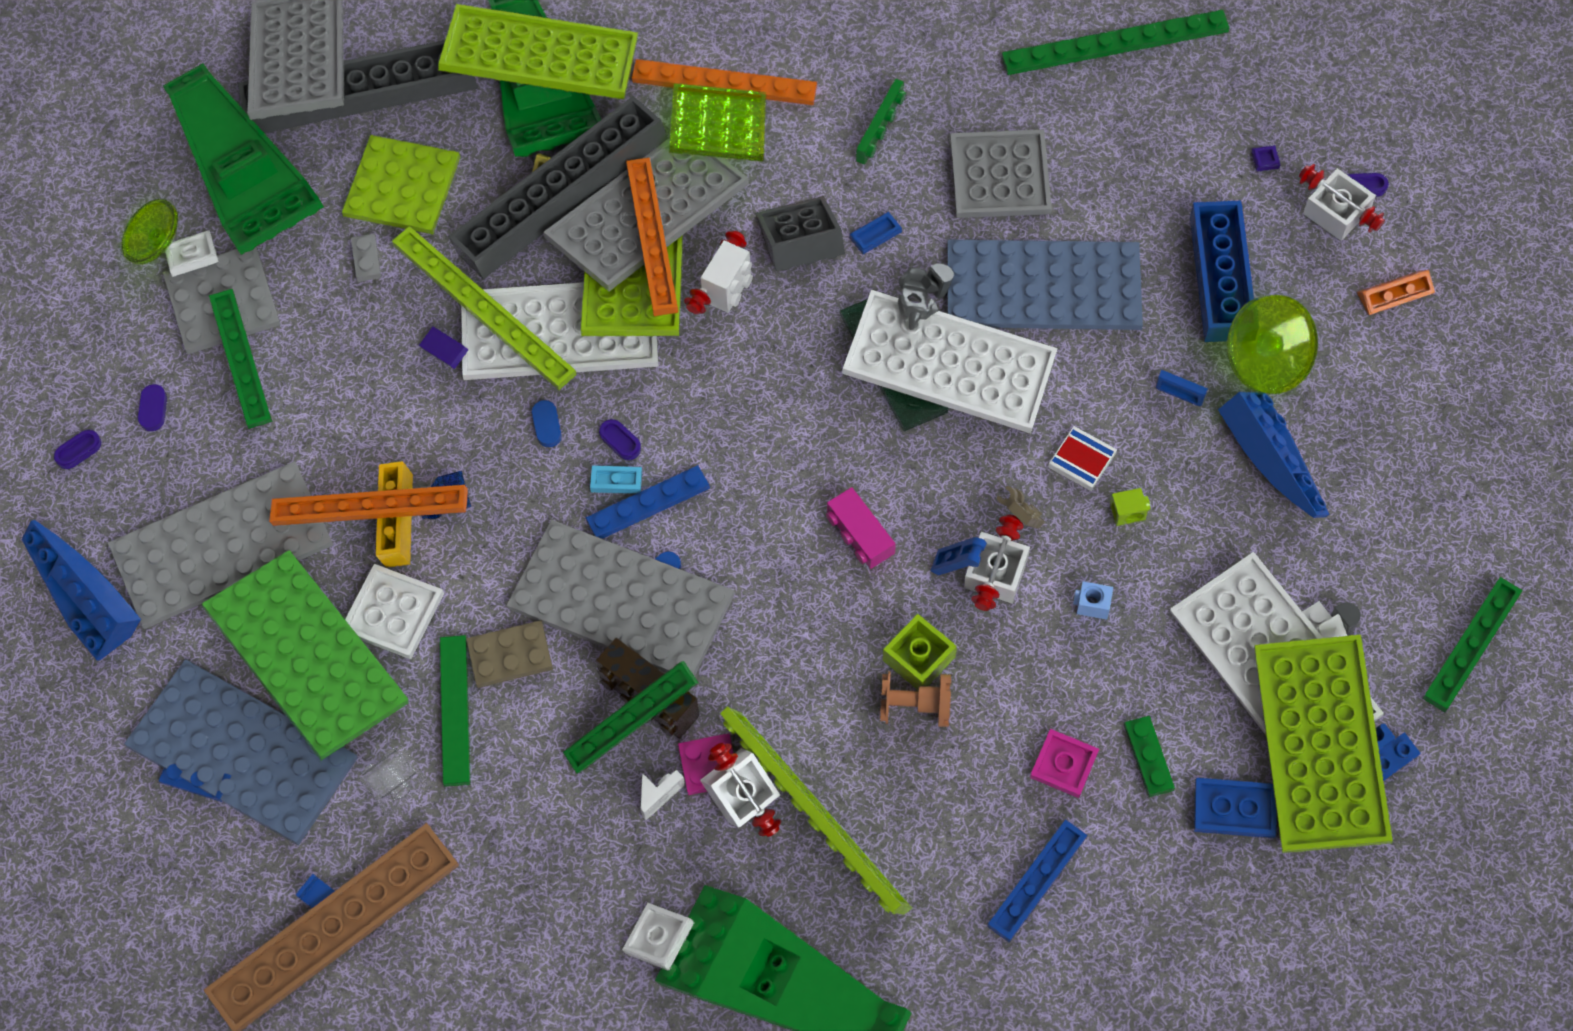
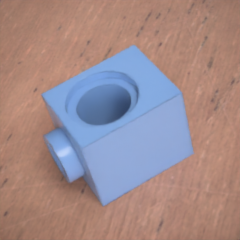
M1083 581L1081 590H1076L1073 605H1078L1077 614L1107 620L1113 587ZM1087 598H1096L1098 602L1090 603L1087 601Z

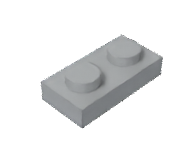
M375 234L352 237L357 281L381 278Z

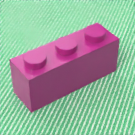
M852 487L827 502L826 517L832 526L837 525L842 531L840 532L842 539L847 545L851 544L856 550L855 555L861 564L866 563L872 569L895 554L896 543Z

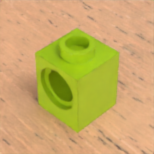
M1142 488L1112 494L1110 508L1116 526L1146 520L1147 513L1150 510V501L1148 496L1143 495Z

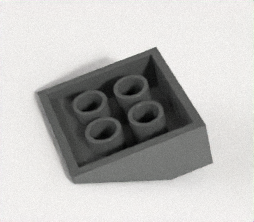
M824 196L756 212L770 260L776 271L789 270L795 266L809 265L815 261L833 259L845 254L842 229Z

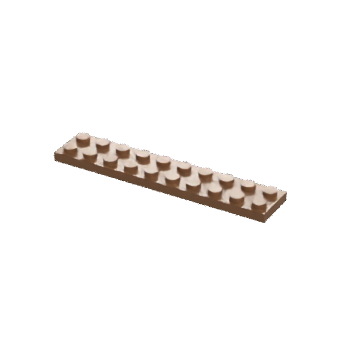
M427 823L203 991L231 1030L242 1031L459 867L458 862Z

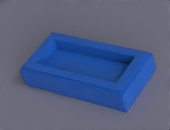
M888 211L852 232L849 238L864 255L901 233L902 227Z
M1161 370L1156 384V389L1199 407L1202 406L1208 390L1206 387Z

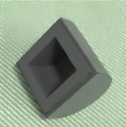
M932 265L927 275L939 287V291L932 292L939 299L947 295L954 273L947 265Z
M1344 602L1334 608L1331 616L1340 615L1348 636L1355 630L1361 618V613L1356 605Z

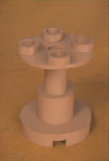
M888 671V674H882L881 695H886L887 698L881 699L880 721H885V724H888L889 706L918 707L917 712L938 713V727H949L951 674H940L939 687L919 686L918 691L890 690L891 671Z

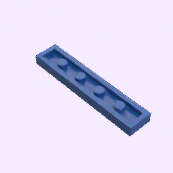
M699 465L586 517V521L594 536L603 539L710 489V486Z
M1065 819L995 913L987 927L1010 943L1086 840L1087 834Z

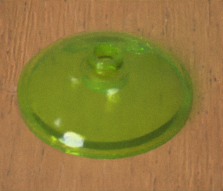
M165 199L149 201L131 217L122 237V252L128 261L136 265L147 264L158 259L170 247L178 229V213L172 203Z

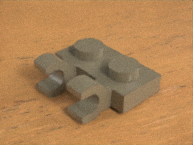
M1006 486L1005 488L1010 492V498L1004 499L998 495V502L1007 506V509L1026 526L1039 529L1045 523L1040 517L1042 512L1033 504L1029 505L1024 501V494L1021 490Z

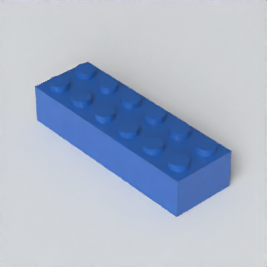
M1242 201L1193 202L1190 226L1204 342L1253 341L1258 323Z

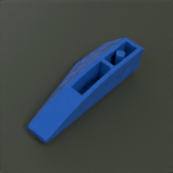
M1238 392L1220 407L1218 411L1243 451L1276 489L1313 518H1324L1330 515L1292 435L1286 427L1285 419L1273 407L1274 403L1270 396L1260 392Z
M31 520L21 540L69 628L96 660L103 659L133 635L141 618L114 586L80 553L36 520Z

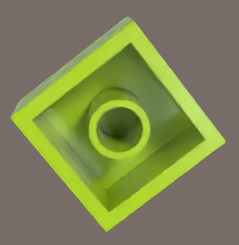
M917 614L883 649V661L918 690L919 686H929L956 658L957 646Z

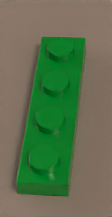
M895 78L856 149V162L865 165L868 158H873L877 149V141L883 140L887 130V123L893 122L897 105H902L906 96L904 81Z

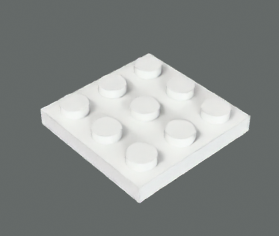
M374 564L345 620L362 641L412 659L444 592L443 589Z

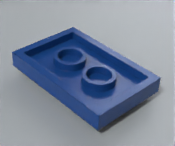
M1209 778L1195 779L1194 832L1264 838L1276 837L1277 812L1273 784Z

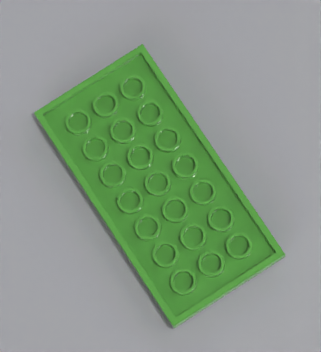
M290 550L202 603V607L321 761L409 703L407 696Z

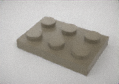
M542 620L466 638L477 688L553 670Z

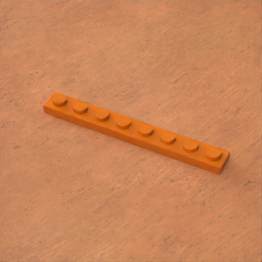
M636 59L632 75V83L813 106L817 90V82L640 59Z
M650 157L626 161L653 315L660 316L678 313Z
M465 485L276 498L272 499L269 522L273 526L462 513L466 512L468 488Z

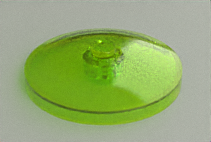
M1264 295L1249 301L1233 319L1227 338L1228 359L1236 377L1248 388L1266 394H1280L1298 386L1310 373L1318 351L1317 329L1310 313L1301 303L1283 295Z

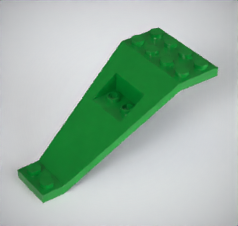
M488 0L492 10L547 18L538 0ZM500 80L505 128L515 157H527L536 151L552 150L555 146L562 144L569 145L602 120L589 94Z
M204 63L163 85L171 99L220 222L241 255L252 251L261 243L273 239L280 232L295 226L299 221L316 214L318 210L324 208L321 200L306 179L257 124L250 120L249 115L214 78Z
M704 885L688 916L694 924L669 971L661 968L655 979L663 987L792 1031H904L912 1014L907 1008L884 1001L747 898Z

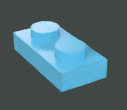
M592 466L591 492L629 494L641 492L642 467Z

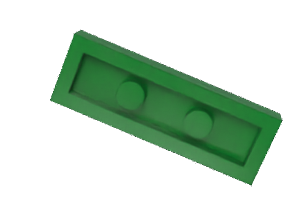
M1150 716L1125 722L1124 727L1148 797L1174 791L1175 786Z

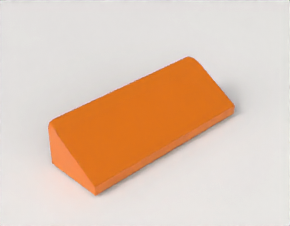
M1420 270L1358 291L1357 295L1368 315L1433 294L1435 290L1429 270Z

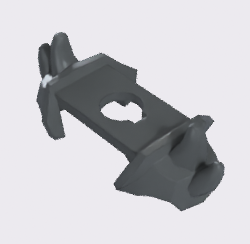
M910 267L898 279L902 289V295L898 298V306L901 315L908 317L910 330L916 327L920 319L926 320L939 311L933 299L930 300L926 308V294L939 291V287L928 277L924 269L918 267ZM914 296L920 303H913L908 298Z

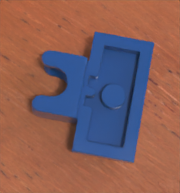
M1382 723L1375 729L1378 737L1377 742L1384 781L1421 753L1405 732L1396 738L1387 725Z

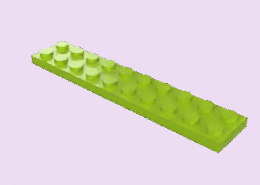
M727 706L720 713L725 719L723 725L732 734L736 733L742 738L739 743L745 750L752 752L759 758L758 762L766 773L770 772L775 776L773 780L775 785L782 792L786 791L793 797L790 801L800 812L804 811L809 815L810 818L807 821L817 832L821 831L827 836L825 842L833 851L836 852L838 850L845 857L842 860L843 863L852 872L856 871L863 877L860 882L869 892L874 891L880 897L878 903L888 913L891 911L893 914L905 915L912 909L910 904L741 712Z

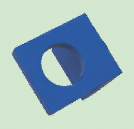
M312 874L296 893V896L313 908L335 891L316 875Z

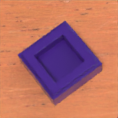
M1275 145L1252 148L1251 154L1256 172L1280 169L1281 164Z

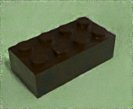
M617 637L596 659L597 672L601 679L600 683L609 691L615 689L621 694L620 698L625 703L629 702L664 675L662 671ZM687 691L649 721L654 719L660 724V729L670 737L674 734L680 739L700 716L697 698Z

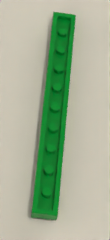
M1217 10L1002 52V60L1008 76L1228 33L1230 27L1224 10Z

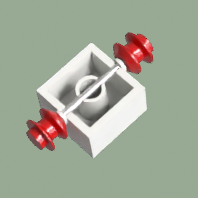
M1315 164L1311 166L1306 165L1299 174L1301 178L1299 183L1307 182L1309 184L1308 190L1318 188L1308 198L1303 214L1340 241L1358 223L1360 227L1365 224L1369 226V233L1373 230L1377 232L1384 224V213L1376 214L1375 206H1372L1376 195L1337 168L1324 180V170L1315 171Z
M726 232L725 237L727 240H721V246L701 276L702 288L691 289L689 291L691 297L684 299L686 308L691 313H705L706 308L704 305H712L729 313L732 306L736 307L738 305L743 288H748L751 284L753 275H751L752 263L750 262V252L742 249L746 247L747 243L745 237L740 232Z
M1008 514L999 518L1002 526H998L995 531L1000 537L984 532L980 533L979 538L987 542L985 550L980 553L981 561L979 566H969L965 575L964 588L978 593V595L972 596L971 600L975 607L982 611L996 608V603L993 599H1000L1013 604L1028 560L1030 547L1013 542V540L1020 538L1017 530H1022L1024 527L1023 523L1015 515Z
M719 743L710 750L711 754L708 760L716 761L717 764L713 771L700 780L729 823L740 828L754 817L752 825L753 827L760 826L759 836H773L780 829L781 819L773 818L775 814L774 809L764 808L780 796L778 790L753 753L741 748L736 753L730 754L731 744Z

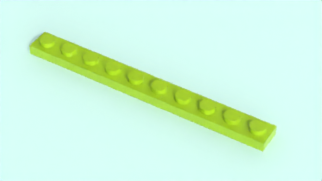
M410 226L392 240L393 246L555 388L560 390L577 375L576 370Z

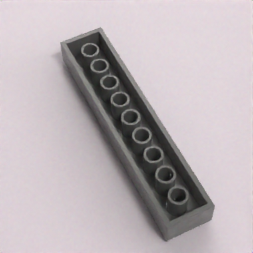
M445 40L345 60L343 106L252 120L264 133L474 90L478 89L475 76L439 71V60ZM249 81L238 83L242 109L248 114Z
M632 96L450 234L448 237L455 251L482 279H485L544 234L545 230L626 171V161L643 158L668 139L661 119Z

